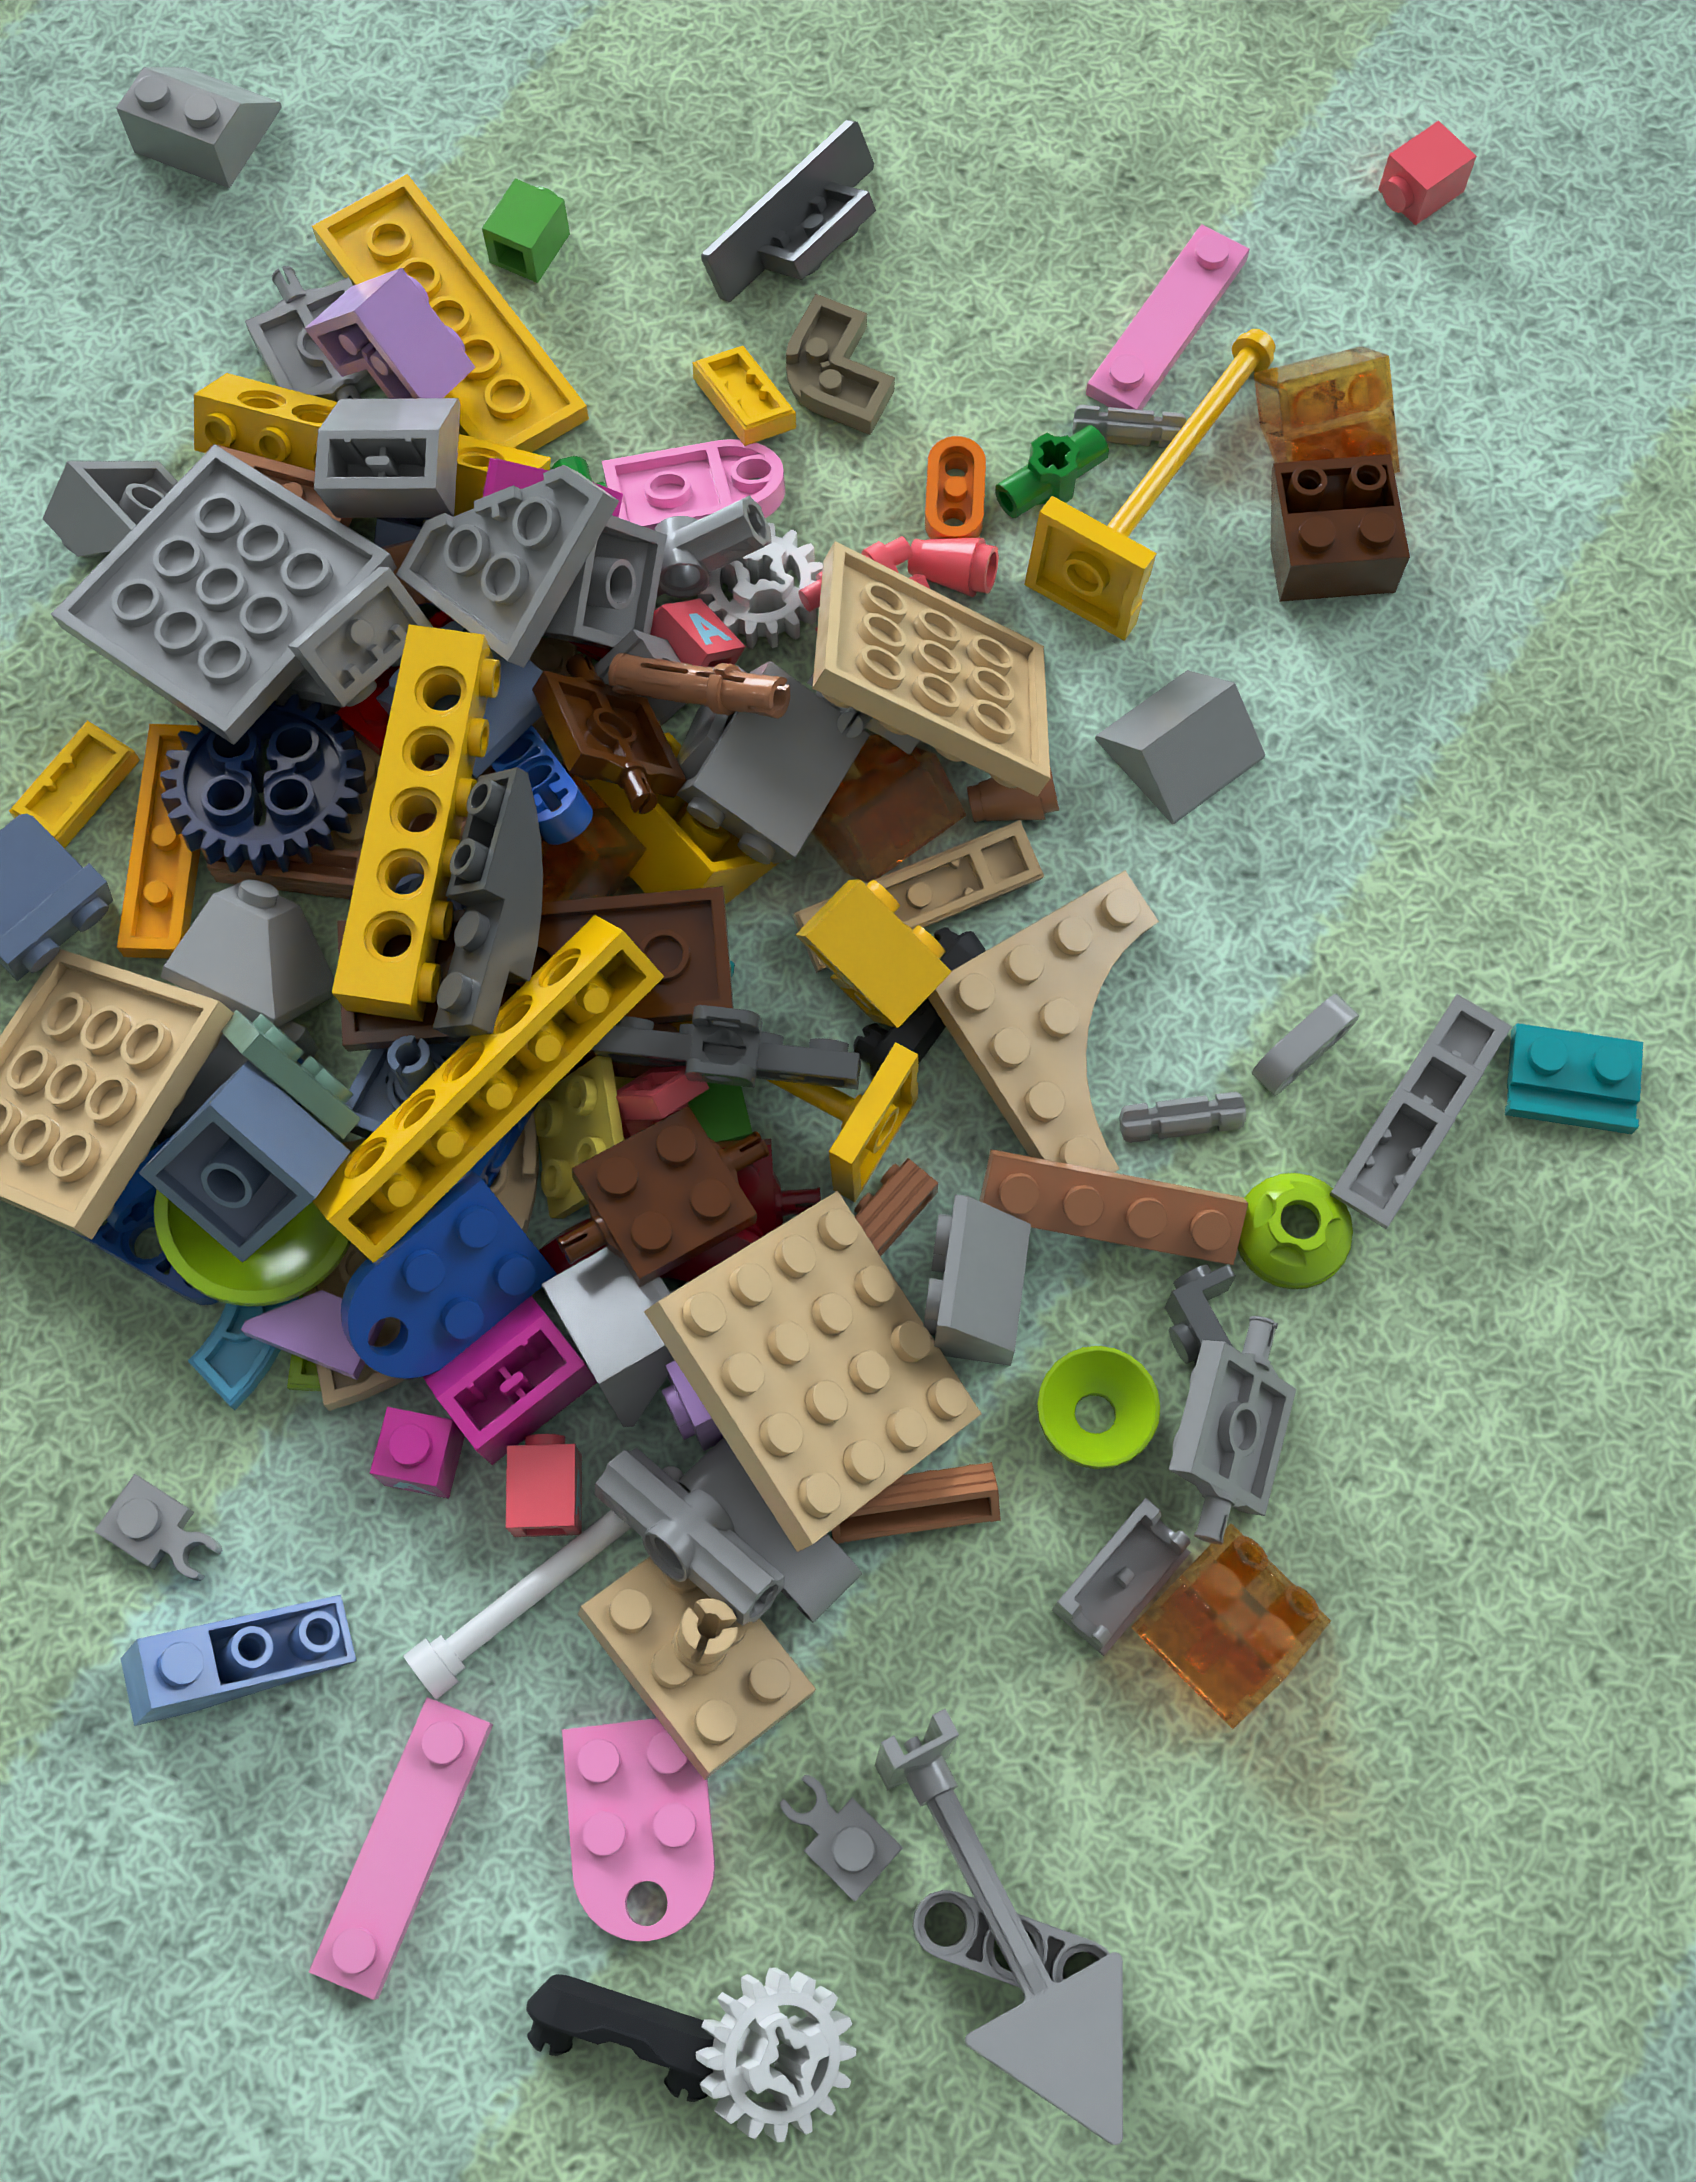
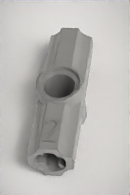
M749 495L699 520L688 516H673L658 523L654 530L666 534L667 539L657 597L663 594L677 598L698 595L708 587L710 572L771 544L770 526L765 520L761 506Z
M638 1448L632 1451L624 1449L607 1464L602 1476L595 1483V1496L642 1537L643 1545L648 1555L663 1573L678 1582L689 1578L710 1598L727 1604L733 1610L737 1618L736 1621L742 1626L748 1622H756L771 1607L774 1599L783 1589L785 1576L735 1533L730 1516L715 1498L699 1489L688 1493Z

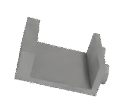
M769 661L751 671L750 674L781 676L787 679L786 685L790 686V702L786 713L781 718L776 719L755 713L736 711L697 775L685 781L677 796L689 804L686 809L697 821L714 829H718L721 826L739 839L737 846L747 856L763 864H770V862L777 864L797 856L870 734L863 729L862 733L855 738L845 737L851 727L849 726L842 734L839 732L837 720L842 713L773 662Z

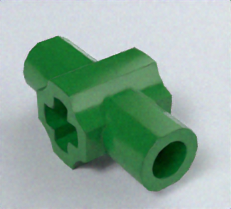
M1088 425L1071 437L1068 435L1059 437L1045 433L1031 442L1028 464L995 486V495L1001 508L1008 516L1017 518L1036 505L1046 504L1051 496L1065 503L1070 501L1074 495L1076 479L1108 459L1109 447L1104 436L1096 427Z

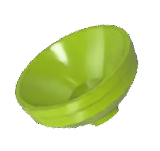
M1284 1173L1265 1179L1252 1188L1244 1197L1248 1202L1237 1248L1242 1260L1259 1278L1277 1287L1307 1289L1322 1284L1333 1277L1342 1267L1351 1249L1353 1227L1351 1215L1346 1204L1330 1195L1333 1188L1310 1175ZM1291 1205H1302L1309 1208L1318 1220L1316 1234L1307 1239L1290 1236L1281 1224L1282 1211Z
M1104 1346L1082 1347L1067 1353L1056 1361L1044 1377L1037 1401L1039 1424L1052 1448L1067 1461L1091 1469L1117 1467L1139 1455L1155 1434L1159 1424L1161 1408L1156 1385L1144 1366L1131 1355L1118 1349ZM1088 1396L1105 1398L1114 1410L1115 1418L1111 1428L1096 1434L1081 1428L1075 1416V1408L1080 1400Z

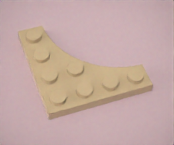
M1126 870L952 970L947 978L928 996L929 1001L1029 1157L1113 1173L1119 1170V1167L1102 1136L1090 1098L1086 1059L1088 1030L1094 1004L1111 968L1128 946L1159 922Z

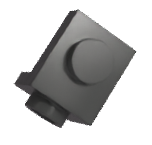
M1230 1264L1212 1272L1208 1265H1202L1188 1271L1173 1282L1176 1289L1171 1292L1165 1305V1309L1174 1326L1169 1328V1335L1176 1352L1186 1364L1194 1361L1196 1365L1202 1340L1223 1341L1232 1346L1208 1303V1300L1227 1292L1233 1283L1236 1275Z

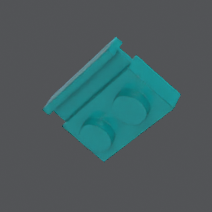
M1516 1023L1511 1030L1507 1078L1508 1094L1505 1115L1633 1134L1639 1128V1119H1636L1641 1093L1643 1042Z

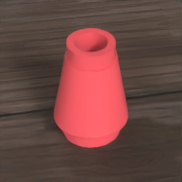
M984 538L914 539L912 542L911 550L913 556L908 559L909 574L925 575L926 580L970 597H974L977 592L988 594L992 590L998 569L999 554L998 548L986 545Z

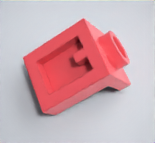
M686 1066L652 1067L616 1090L624 1139L689 1106V1101L709 1089L707 1082L688 1080L685 1076Z

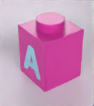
M387 1407L370 1474L387 1487L449 1499L465 1435L452 1419Z

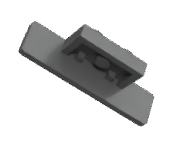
M846 120L701 254V260L720 299L731 302L765 269L803 280L806 276L818 270L822 261L843 241L853 237L857 233L859 226L876 211L869 191L854 188L874 168L873 159L858 122Z

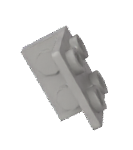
M378 567L288 645L308 671L291 687L294 693L299 695V698L339 707H351L362 702L376 689L377 684L374 680L390 666H400L408 625L433 627L390 567Z

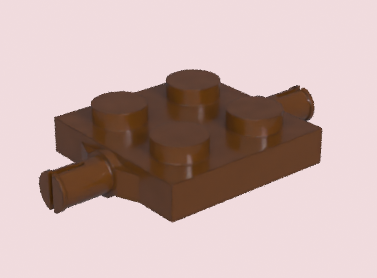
M582 653L575 654L566 663V669L571 677L543 670L532 691L569 773H573L584 780L592 781L598 779L618 784L620 788L624 789L634 813H637L638 810L639 814L652 811L658 803L655 794L671 798L677 795L687 779L647 698L613 692V687L605 684L603 679L597 675L591 658L588 655L584 658Z
M687 1106L572 1168V1178L589 1204L591 1222L563 1237L557 1238L556 1240L561 1252L565 1254L566 1260L571 1265L579 1258L605 1245L608 1250L623 1260L639 1288L756 1223L757 1213L739 1186L737 1172L769 1156V1150L765 1141H761V1135L754 1131L746 1138L722 1149L719 1144L707 1136L692 1110Z

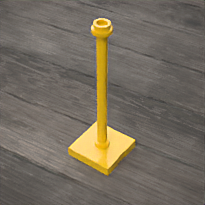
M1251 329L1247 333L1241 334L1232 345L1234 360L1107 526L1058 498L1050 497L1039 511L1024 583L1025 586L1123 641L1126 640L1137 624L1143 603L1142 595L1145 585L1149 581L1157 554L1128 537L1252 372L1262 373L1271 365L1274 359L1275 343L1269 334L1260 329Z
M692 1021L673 1022L668 1024L676 1027L679 1031L680 1024L693 1023ZM895 1042L863 1095L859 1094L856 1098L834 1087L767 1080L843 1121L841 1125L842 1130L829 1150L832 1186L835 1192L838 1191L853 1202H856L918 1099V1054Z

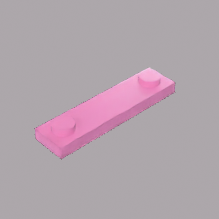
M1201 224L1087 383L1086 395L1108 407L1142 410L1247 261L1250 249Z
M426 1698L309 1973L370 1999L376 2000L379 1998L491 1732L492 1723L431 1698Z

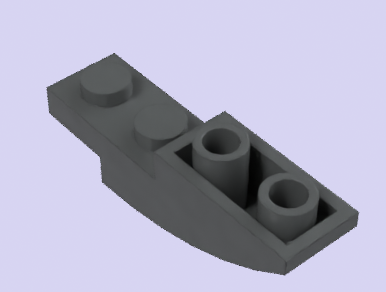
M518 767L478 777L477 783L468 796L467 811L469 813L461 842L454 850L450 861V871L452 874L445 896L465 905L466 909L454 932V942L456 945L447 977L443 980L438 990V1010L432 1029L452 1038L492 1034L505 985L527 982L531 978L542 913V848L536 804L527 772Z

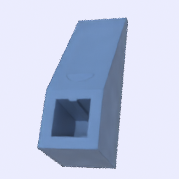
M341 1595L139 1638L120 1658L134 1726L193 1713L357 1661Z

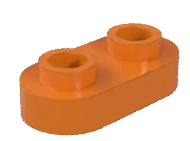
M962 436L944 438L937 442L929 452L925 530L930 539L978 538L982 532L986 457L982 448L969 438ZM951 469H960L965 472V475L962 477H951L946 472ZM956 518L961 520L963 525L949 526L944 522L948 519Z

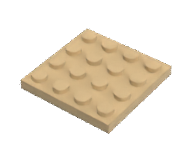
M835 541L823 561L812 689L821 692L829 702L842 708L852 707L877 719L883 727L898 735L908 734L933 746L939 754L951 761H964L989 773L996 782L1005 787H1018L1038 796L1051 778L1044 646Z
M60 949L56 957L46 966L0 1035V1200L92 1240L104 1220L111 1214L114 1204L133 1174L147 1157L151 1146L175 1108L184 1099L187 1089L208 1056L219 1044L223 1034L221 1030L235 1013L219 1000Z
M838 1191L688 1282L644 1311L797 1552L813 1545L982 1414L940 1348L934 1346L935 1341L931 1334L923 1326L922 1320Z

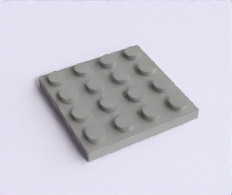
M214 444L51 615L63 630L234 745L304 669V666L288 645L378 567H390L392 571L397 567L390 553Z

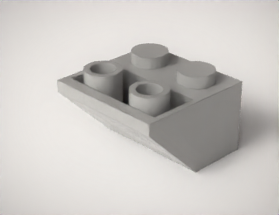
M458 398L339 399L318 429L314 490L336 518H434L444 513L454 517L460 401Z
M956 1194L952 1216L943 1214L938 1216L931 1271L943 1272L944 1277L943 1280L931 1278L929 1280L923 1326L927 1328L931 1335L935 1336L934 1346L940 1348L946 1357L1011 1366L1015 1353L1031 1224L974 1198Z

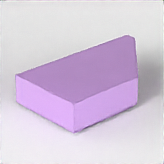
M323 1290L248 1319L241 1328V1331L248 1337L358 1380L365 1365V1362L358 1356L344 1334L341 1323L342 1298ZM385 1318L372 1326L368 1335L369 1345L374 1346L386 1321Z

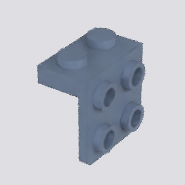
M29 814L17 816L0 830V964L18 982L28 972L35 973L49 964L59 953V946L78 930L84 932L94 926L107 913L108 905L113 902L107 881L89 863L83 868Z

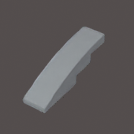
M1456 994L1330 1195L1384 1229H1387L1455 1122V1118L1481 1079L1486 1067L1512 1026Z

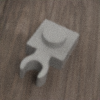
M136 1474L133 1475L94 1530V1532L154 1570L167 1553L171 1556L173 1565L181 1574L196 1581L203 1580L205 1576L190 1567L188 1562L190 1552L199 1545H206L218 1554H221L223 1551L222 1546L212 1537L201 1532H186L183 1530L194 1514V1511Z
M804 1775L802 1781L816 1793V1804L813 1809L806 1813H798L792 1809L784 1798L780 1802L781 1809L794 1823L810 1826L818 1834L804 1852L855 1902L903 1847L853 1798L837 1813L828 1804L827 1794L820 1782L809 1775Z

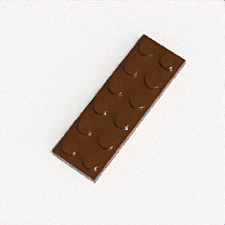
M723 886L542 902L538 945L531 977L594 915H597L622 929L664 976L625 1016L647 1019L654 1022V1024L692 1021L693 1010L697 1005L734 1008ZM465 909L453 910V922L449 938L446 941L439 940L435 963L439 964L441 968L440 985L448 974L456 945L454 942V932L459 920L464 915ZM347 920L337 921L339 955ZM397 935L391 938L384 946L383 956L396 957L403 954L410 946L411 936ZM526 982L506 984L500 1007ZM437 999L434 1003H426L423 1022L346 1011L341 1005L342 1046L348 1052L389 1048L395 1040L408 1035L415 1036L417 1044L420 1039H423L427 1045L467 1041L471 1036L452 1038L432 1029L438 1010Z

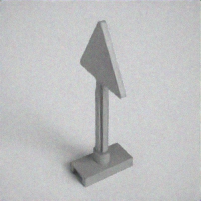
M943 1709L932 1715L924 1736L925 1745L922 1746L918 1736H915L905 1742L904 1746L908 1754L904 1755L895 1736H892L881 1742L875 1767L887 1790L908 1782L920 1807L928 1806L1024 1994L1022 2004L967 2034L965 2044L1109 2144L1118 2145L1123 2140L1122 1956L1117 1952H1113L1061 1982L1056 1983L1051 1980L953 1791L958 1785L945 1760L949 1758L959 1734L946 1709Z

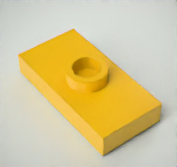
M744 346L692 362L693 379L744 446L796 429L795 410Z
M87 720L9 812L14 819L21 814L33 816L65 849L138 764L140 759L133 749Z

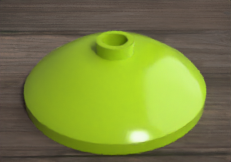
M156 1190L154 1222L160 1246L167 1260L176 1272L193 1288L220 1302L239 1306H266L296 1298L317 1286L330 1275L341 1262L351 1244L325 1218L316 1205L311 1202L242 1263L159 1190Z

